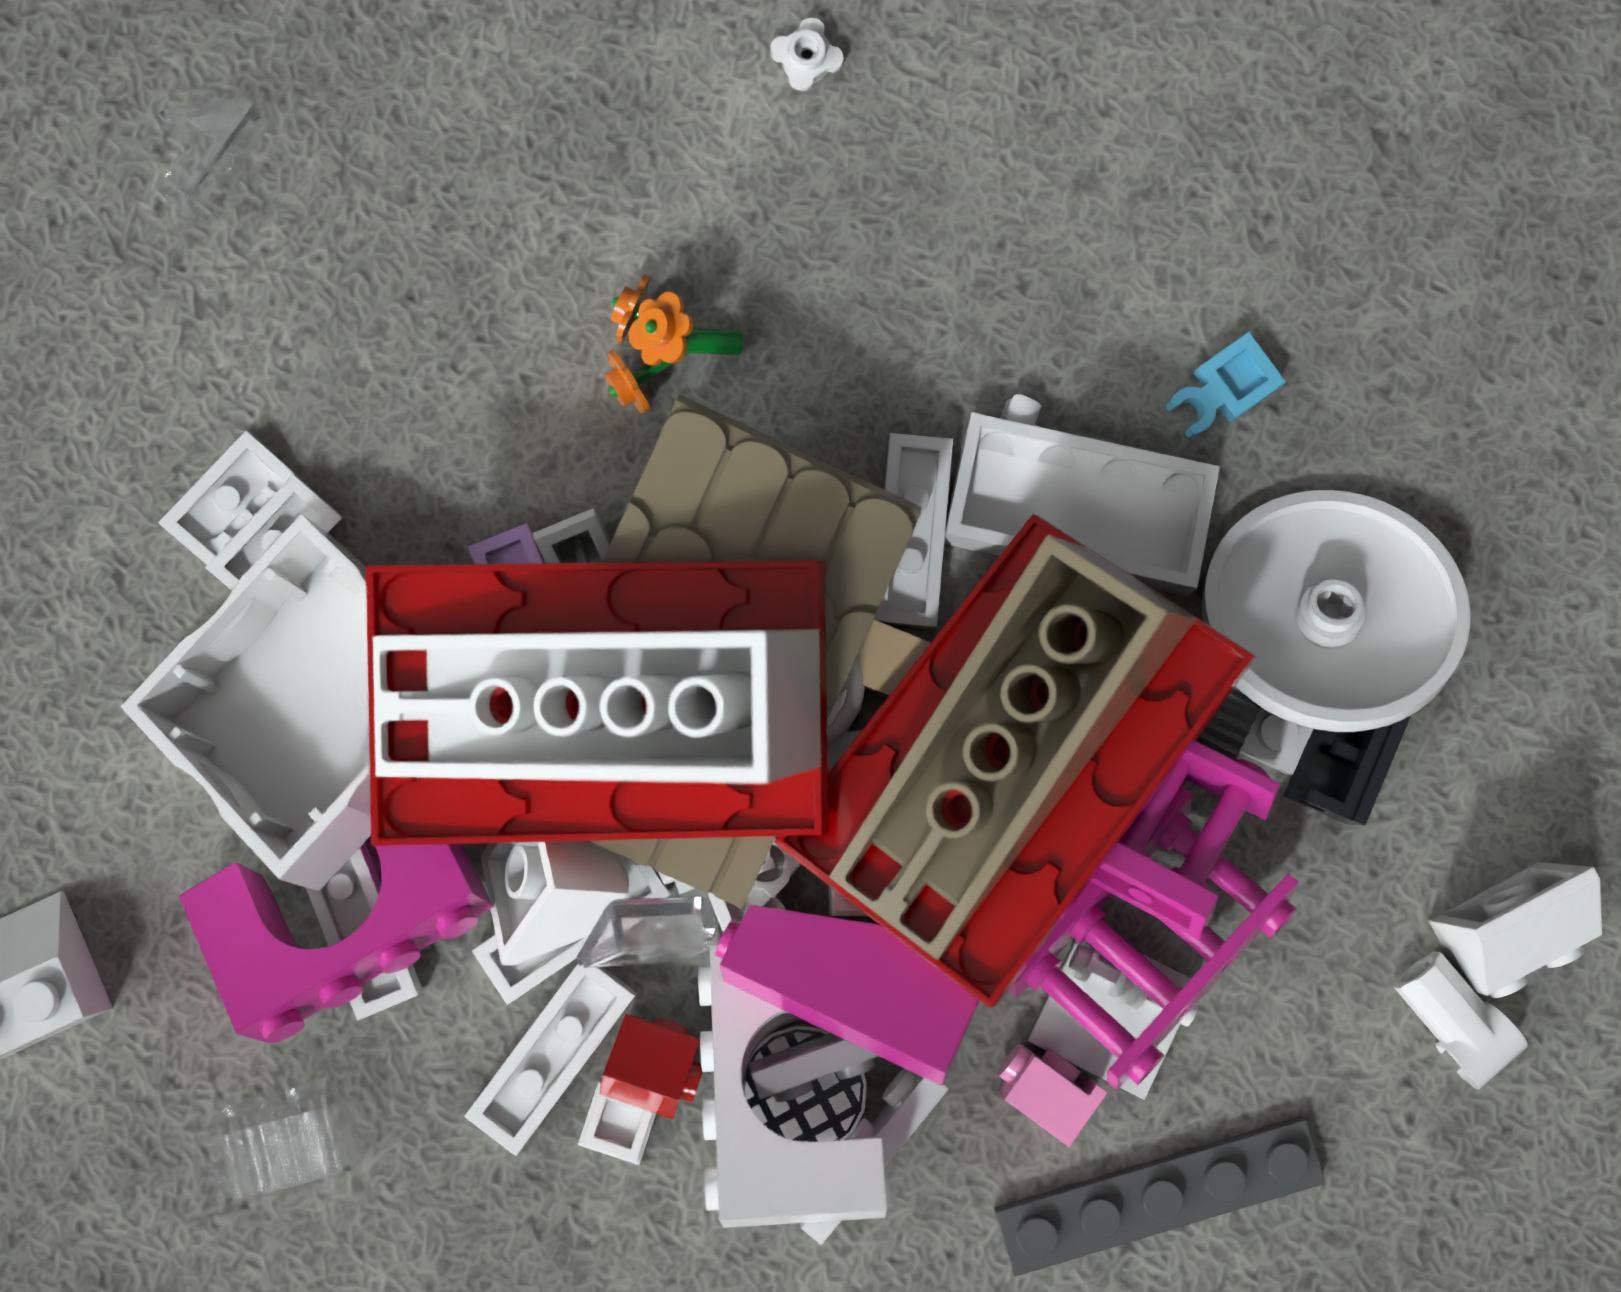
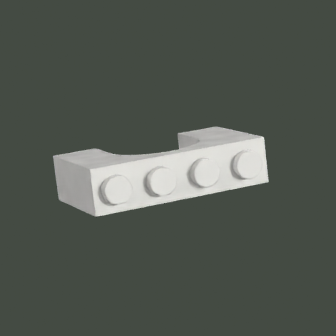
M709 945L710 966L698 967L700 1006L712 1005V1031H701L700 1033L702 1072L714 1071L715 1098H703L704 1140H716L717 1167L705 1168L706 1210H719V1221L723 1228L885 1218L887 1204L882 1138L823 1142L794 1141L768 1129L752 1112L745 1098V1075L752 1054L761 1041L775 1029L790 1022L803 1019L724 982L719 967L722 959L715 956L717 945Z

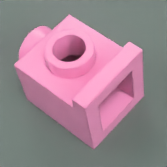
M1018 1043L1009 1052L997 1074L1004 1080L998 1088L1004 1100L1068 1147L1074 1142L1107 1094L1088 1075L1080 1085L1074 1082L1081 1071L1050 1048L1041 1058L1028 1047L1026 1048Z

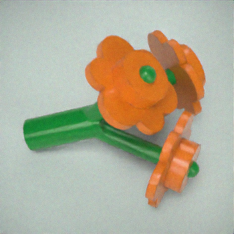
M646 274L642 277L636 290L625 286L620 296L613 299L612 305L614 310L611 316V321L619 324L616 332V342L622 344L629 333L630 344L635 349L642 350V360L646 364L631 373L617 352L612 349L607 352L609 357L607 360L612 370L604 375L609 385V395L616 397L623 407L634 403L640 414L650 410L646 398L638 387L640 383L670 365L679 362L690 353L740 355L743 348V336L740 330L693 328V319L690 315L683 313V299L676 293L664 292L656 301L652 299L644 300L651 277Z

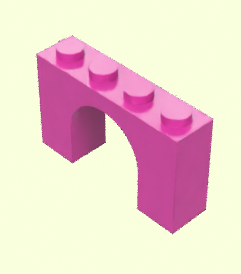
M464 845L375 846L381 863L382 875L379 895L371 913L364 923L350 936L336 944L319 949H302L296 943L263 875L237 862L179 895L235 1033L267 1043L285 1040L298 1033L305 1025L303 1020L325 1007L335 1008L355 999L361 994L363 990L362 985L382 973H395L409 967L420 958V950L440 938H455L472 929L478 923L477 916L494 906Z

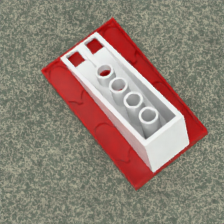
M825 561L366 566L371 846L802 836L828 833Z

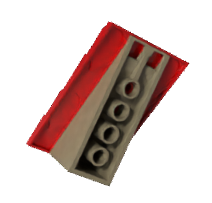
M1032 514L828 772L829 832L823 835L778 836L773 843L991 1009L1000 1002L1008 989L1013 986L1137 816L1145 809L1194 740H1197L1257 656L1039 515Z

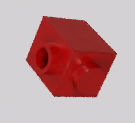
M625 1014L602 1075L599 1094L674 1119L680 1099L693 1103L703 1074L701 1063L694 1061L700 1039L689 1036V1031L677 1022L655 1018L651 1023Z

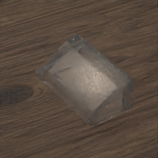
M710 898L616 899L610 902L577 955L578 965H583L584 968L673 963L710 950L709 945H716L720 940L714 908Z

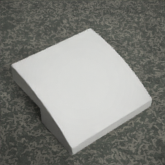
M246 430L158 523L207 565L205 568L233 591L238 580L300 514L327 533L343 517L260 440Z

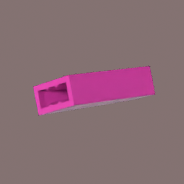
M749 905L741 923L734 919L728 923L715 952V956L722 959L719 967L724 982L940 1086L943 1085L980 1002L882 925Z

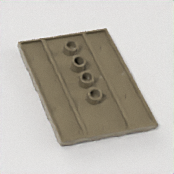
M679 395L602 563L825 561V666L828 720L876 617L878 607L911 539L914 527L921 514V506ZM776 836L591 841V843L646 867L648 865L657 872L705 893H712L723 901L743 908Z

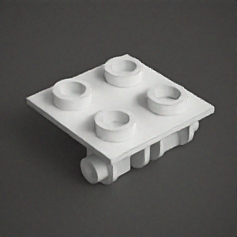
M1075 940L1061 971L1137 1038L1163 1009L1087 941L1079 944ZM1143 955L1180 989L1191 979ZM1048 996L1027 1041L1045 1050L1050 1048L1068 1062L1107 1081L1108 1069L1118 1058L1051 996ZM1198 1003L1194 1005L1157 1046L1164 1054V1057L1180 1024L1188 1027L1193 1021L1198 1009ZM1164 1057L1139 1085L1128 1078L1120 1088L1145 1100Z

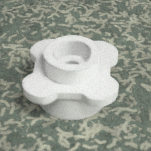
M816 18L804 19L797 31L787 37L777 36L770 46L772 59L783 64V68L789 76L790 85L799 91L809 90L813 83L822 80L828 72L835 73L839 71L843 64L842 50L830 44L824 35V24ZM804 50H810L813 55L811 58L805 59L801 56V53Z

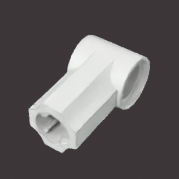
M1433 951L1416 961L1399 976V979L1393 985L1394 989L1439 1040L1435 1044L1437 1050L1440 1053L1447 1050L1461 1067L1457 1073L1476 1089L1482 1088L1528 1047L1525 1037L1510 1019L1492 1004L1483 1002L1440 952Z

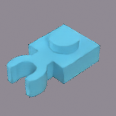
M1247 332L1193 372V375L1202 385L1201 388L1191 386L1180 389L1169 399L1164 408L1168 413L1174 411L1182 404H1190L1196 408L1199 415L1198 421L1184 432L1187 439H1192L1201 435L1212 425L1216 416V410L1219 409L1228 422L1231 423L1279 389L1286 381L1252 335Z

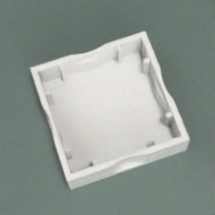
M300 514L238 580L233 591L219 610L204 625L185 637L121 705V708L174 766L190 774L205 788L217 806L221 817L278 879L316 891H320L371 835L366 566L336 538Z

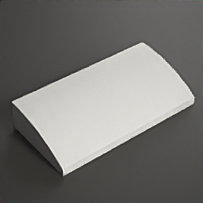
M971 412L946 519L944 544L1000 556L1030 516L1036 514L1150 588L1186 597L1197 589L1220 466Z

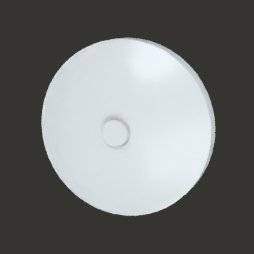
M1337 490L1297 492L1268 501L1255 508L1231 527L1221 540L1209 565L1202 591V621L1257 656L1236 687L1268 712L1284 720L1317 730L1333 732L1372 730L1401 721L1416 713L1428 704L1447 683L1464 654L1469 637L1470 604L1467 589L1457 564L1444 545L1423 524L1399 508L1384 501L1352 492Z

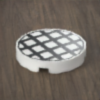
M799 1023L776 1029L761 1041L749 1062L821 1037L830 1032L818 1026ZM748 1063L745 1075V1098L759 1121L768 1129L784 1138L800 1142L839 1141L847 1139L852 1134L865 1111L867 1082L864 1073L847 1079H838L836 1072L812 1080L813 1089L810 1092L789 1101L776 1102L774 1095L760 1099L751 1074L750 1064Z

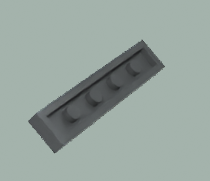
M1299 1116L994 1208L1009 1263L1013 1275L1016 1277L1323 1185L1326 1182L1307 1120Z

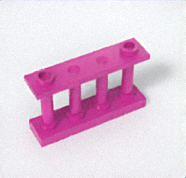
M1194 741L1090 882L1189 936L1200 940L1212 918L1219 895L1209 891V887L1205 882L1244 811L1246 810L1266 821L1281 784L1270 779L1267 772L1253 762L1244 759L1232 760ZM1185 779L1221 798L1181 868L1174 867L1170 870L1147 858L1144 848Z
M1182 785L1179 787L1144 848L1147 858H1150L1160 846L1166 851L1174 848L1186 858L1199 836L1190 828L1193 822L1188 818L1193 794ZM1220 854L1208 877L1251 914L1226 941L1208 926L1200 940H1197L1162 921L1207 960L1182 989L1104 922L1106 914L1101 909L1114 894L1089 882L1008 991L1018 998L1029 986L1035 992L1042 988L1118 1058L1108 1069L1107 1082L1116 1091L1128 1078L1139 1085L1164 1057V1054L1157 1048L1164 1038L1261 932L1265 933L1269 938L1274 937L1295 913L1297 908L1289 901L1293 896L1298 881L1289 873L1285 875L1270 893H1267ZM1073 939L1079 944L1087 941L1163 1009L1137 1038L1059 969L1062 962L1057 956Z

